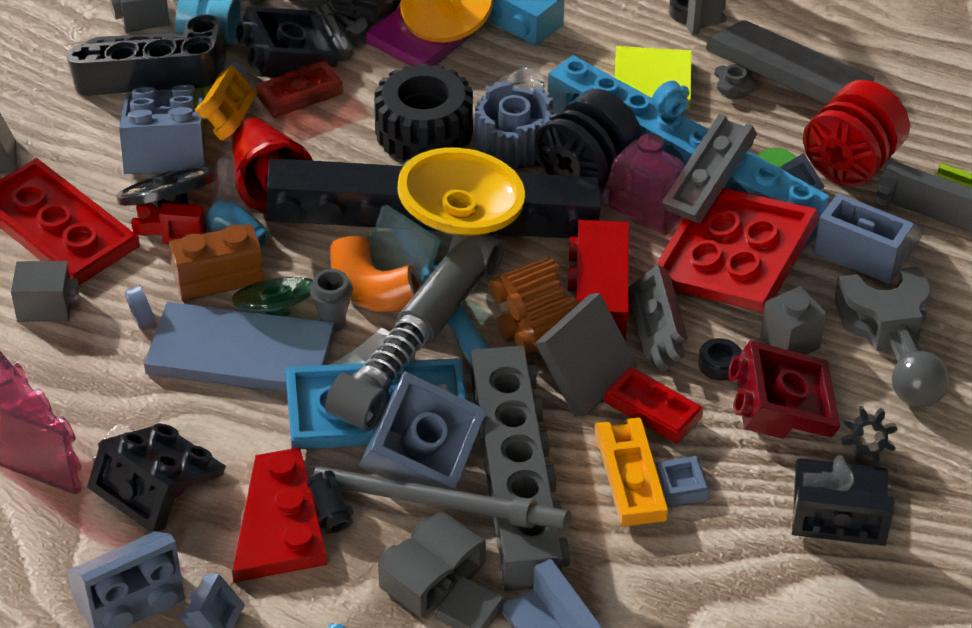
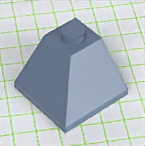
M404 371L373 431L359 467L383 478L455 490L487 410Z

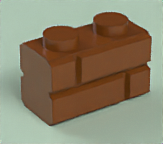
M252 224L243 226L231 225L224 230L200 235L189 234L182 239L169 241L173 275L181 301L264 283L262 253Z

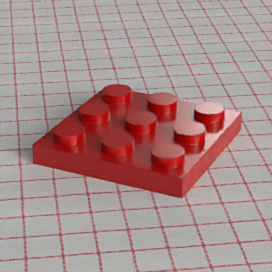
M723 188L700 224L686 218L682 220L656 265L659 264L669 271L674 291L764 313L765 301L776 297L819 221L817 209Z

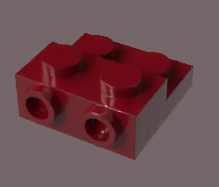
M752 340L747 343L739 356L737 355L732 359L728 377L730 381L736 382L738 387L733 410L735 415L742 416L745 430L784 439L792 428L832 438L840 429L827 360Z

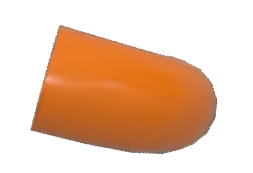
M342 237L333 241L329 246L331 269L344 272L351 281L353 291L350 301L355 306L378 314L400 312L422 286L419 276L412 265L388 271L378 270L373 265L370 242L364 237Z

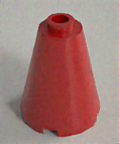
M258 118L242 120L239 127L231 135L235 182L238 194L246 206L266 214L269 158L312 161L313 159L307 149Z

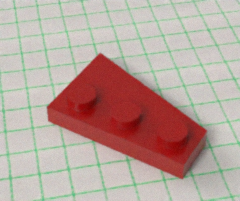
M300 447L255 455L232 568L233 583L327 565L326 551L313 497L306 485L308 477Z

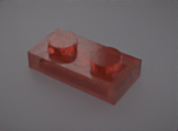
M324 60L256 84L257 97L273 118H277L343 94V81Z

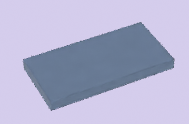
M167 302L144 362L145 374L287 393L286 367L326 365L335 334L334 323Z

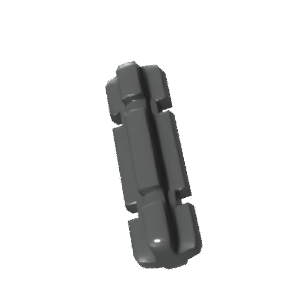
M323 4L321 7L315 6L312 11L317 12L340 54L338 61L344 58L350 59L353 55L351 50L353 45L346 36L347 34L331 6L328 4Z

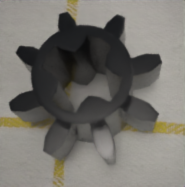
M859 406L860 416L854 421L850 418L843 419L845 426L850 429L851 434L841 438L842 444L844 446L855 444L856 448L853 457L856 461H859L863 454L872 455L873 460L879 463V453L885 448L895 451L896 447L888 439V434L895 433L898 428L895 423L883 425L882 421L885 418L883 408H879L875 415L867 414L863 406ZM867 425H872L874 431H880L874 434L875 441L872 443H867L864 437H860L864 435L863 427Z

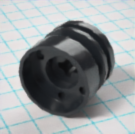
M593 88L582 92L566 106L563 112L556 114L551 121L544 124L535 136V150L539 162L547 175L597 177L599 189L602 188L604 183L610 181L616 172L621 171L638 155L643 144V134L639 121L630 107L616 95L606 90Z

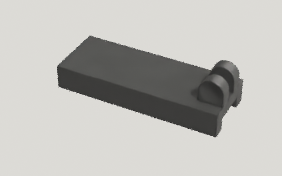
M719 114L663 199L662 204L665 209L700 224L745 153L752 147L753 141L758 135L754 127L747 123L745 126L729 121L725 115Z
M889 159L878 182L876 203L882 206H887L891 203L972 232V188Z

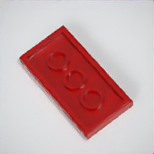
M37 157L0 179V228L40 261H68L71 278H77L78 285L86 282L140 247L138 235Z

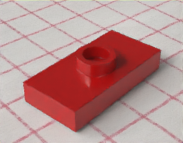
M631 366L605 391L604 397L606 404L631 418L640 417L644 426L676 444L703 417L704 407Z

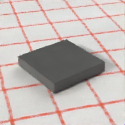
M600 293L589 294L535 343L574 416H585L605 397V391L630 366L633 368L638 366Z

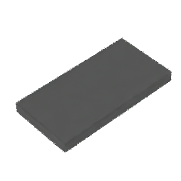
M742 20L710 36L706 46V50L825 104H828L847 83L856 80L874 81L875 79L872 75L746 20Z

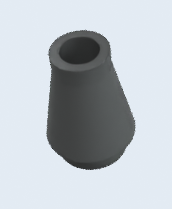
M326 269L320 271L314 277L310 285V294L320 321L333 322L335 332H338L346 325V315L353 286L344 272L337 269Z

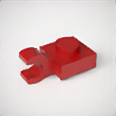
M152 203L136 205L138 218H132L131 220L132 230L136 235H162L163 244H169V241L182 239L189 234L200 235L206 233L203 206L162 203L160 210H158Z

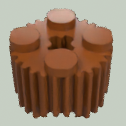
M550 257L536 260L500 274L489 282L491 295L495 302L500 304L499 309L502 311V315L496 318L498 329L505 341L513 339L517 346L524 345L526 357L539 353L535 343L578 305L574 295L567 297L560 280H557L556 277L563 273L560 270L559 264H556L555 260H551Z

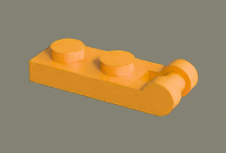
M231 64L219 74L205 99L195 108V112L201 119H208L215 128L213 133L222 141L239 127L257 93L234 65Z
M641 418L626 419L625 424L611 425L609 421L595 423L596 444L602 455L621 527L667 521L668 508Z

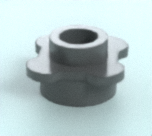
M731 64L727 67L718 66L715 69L714 74L719 78L717 89L724 97L740 99L745 97L748 92L754 90L755 83L750 78L752 75L751 70L738 64Z

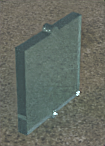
M382 206L375 230L369 234L373 265L380 271L412 265L419 276L422 286L434 271L433 264L441 239L390 206Z

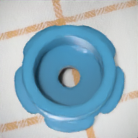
M674 80L663 83L652 96L655 111L662 118H674L681 115L688 107L687 97L690 91L686 86H680Z

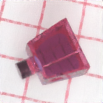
M645 134L639 140H634L613 161L603 194L602 204L666 236L684 218L667 211L662 201L684 169L685 164L681 159L662 151L663 140L661 137L655 134Z

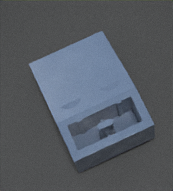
M177 85L172 87L171 91L158 92L152 87H140L133 89L132 93H126L119 126L124 174L181 171L205 167V119H201L195 112L196 97L193 85ZM203 90L199 91L198 105L204 100Z

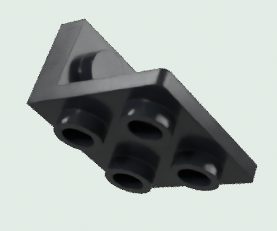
M159 423L101 440L87 488L152 533L165 529L178 489L222 476L226 466L212 457V453L209 450L196 446L180 436L176 428Z
M802 458L796 460L791 535L886 546L894 513V496H888V470L886 468Z

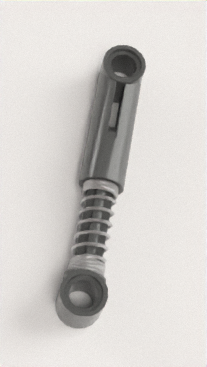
M492 234L478 236L454 235L447 255L397 315L395 328L390 331L389 336L384 338L383 343L377 347V350L371 354L370 359L353 375L342 373L335 379L327 394L325 412L362 430L371 431L377 425L385 409L387 391L391 388V382L397 380V374L403 372V366L409 365L410 359L415 357L416 351H419L423 345H429L433 342L483 277L491 278L495 274L504 255L505 241Z

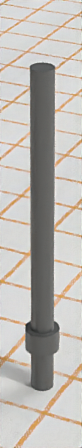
M321 466L316 467L313 473L315 475L322 472L325 479V471H333L340 489L509 519L511 525L532 528L536 524L567 530L571 523L570 511L539 506L536 500L515 497L511 501Z

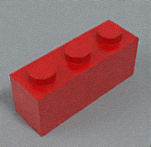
M579 220L578 237L569 238V262H577V266H569L568 291L576 292L575 299L578 304L589 294L600 293L626 342L629 222Z

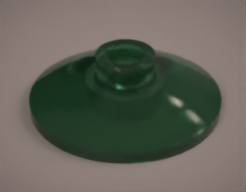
M283 277L254 283L234 293L232 296L233 305L249 311L289 316L292 306L305 301L311 296L310 285L313 279L306 277Z

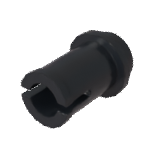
M327 470L324 473L325 479L322 472L311 476L306 481V485L310 489L320 514L318 518L319 526L325 527L327 533H337L352 525L353 520L351 516L354 510L350 505H346L335 479V473Z

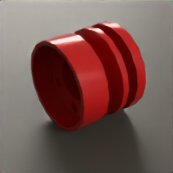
M856 80L847 83L804 128L802 141L807 157L814 168L823 176L839 185L857 187L866 184L908 139L911 125L908 112L902 102L887 87L874 81Z

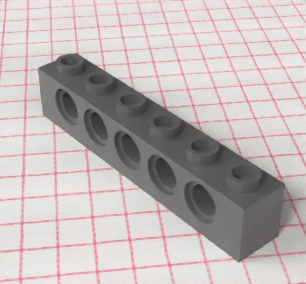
M524 345L471 350V384L474 403L487 410L479 429L489 497L511 501L515 497L536 500L539 506L562 509L560 500L552 501L551 492H556V478L553 464L546 465L544 457H549L547 430H539L538 423L543 422L541 397L533 396L532 389L537 387L535 364L526 362ZM493 517L504 591L533 589L534 566L549 559H552L561 573L562 567L570 565L568 540L566 537L559 538L558 528L536 524L532 528L511 525L509 519Z

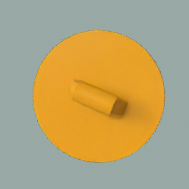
M401 0L400 8L407 28L414 35L426 41L445 43L463 39L477 31L488 19L494 0Z

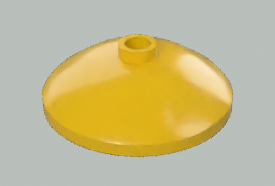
M439 148L418 154L403 166L398 179V195L408 212L428 227L452 235L478 236L500 230L517 219L523 209L525 200L523 182L510 166L491 155L465 148Z

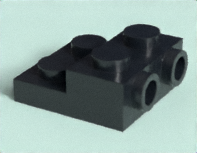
M247 6L243 20L237 25L236 38L239 44H246L248 48L249 65L251 67H258L261 75L273 79L281 77L297 78L301 66L310 68H336L340 54L316 11Z

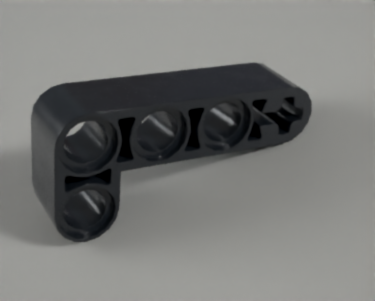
M199 15L190 19L185 26L183 37L89 43L73 47L67 53V61L75 90L82 95L129 93L133 89L140 87H152L156 91L171 90L172 87L177 85H193L195 88L208 87L214 84L219 74L223 71L226 59L220 21L213 15Z

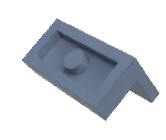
M552 559L534 566L533 590L502 605V614L512 628H602Z

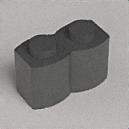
M444 511L437 513L430 519L425 518L417 524L410 539L401 542L397 546H390L382 554L378 563L379 587L422 618L433 612L443 603L462 576L470 580L481 569L486 560V541Z

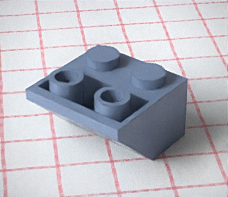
M837 193L819 218L814 254L891 284L899 269L922 237L924 228Z
M157 531L152 532L67 570L73 600L89 628H128L131 624L155 613L165 612L175 604L185 600L176 541L171 534Z

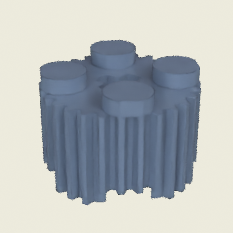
M505 80L502 81V84L495 82L493 87L487 86L486 96H482L481 101H477V106H475L474 144H476V149H479V152L501 160L514 171L519 165L526 167L528 163L534 165L535 161L539 162L535 150V136L540 128L554 117L553 98H550L549 92L545 93L544 88L534 87V91H530L529 87L523 89L522 86L514 88L513 83L506 82Z

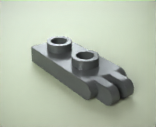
M657 264L628 287V294L644 355L651 363H655L659 370L664 372L672 366L670 358L678 362L685 356L682 343L688 337L670 273Z

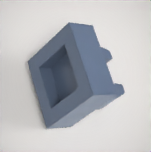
M219 573L204 575L197 590L189 596L191 602L186 612L180 613L179 618L187 628H234L245 604Z

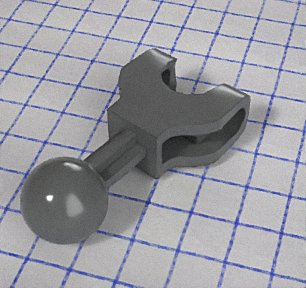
M919 267L899 269L900 279L896 288L891 290H877L867 286L858 274L838 276L835 304L842 324L853 334L871 341L876 351L893 350L898 361L892 373V385L897 396L906 404L914 407H928L940 401L949 387L948 369L938 356L922 351L918 344L921 326L926 316L925 305L931 290L922 270Z

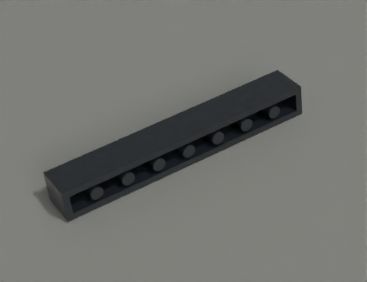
M269 158L266 221L437 231L420 222L403 206L397 189L399 174L403 166ZM517 173L525 188L523 209L517 219L511 224L489 234L552 238L578 237L579 220L599 221L601 201L598 178Z

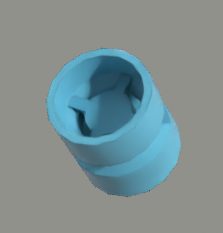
M239 0L178 1L175 19L176 33L184 34L187 22L196 16L213 15L220 21L224 44L232 45L234 43L237 25L240 22L241 16Z

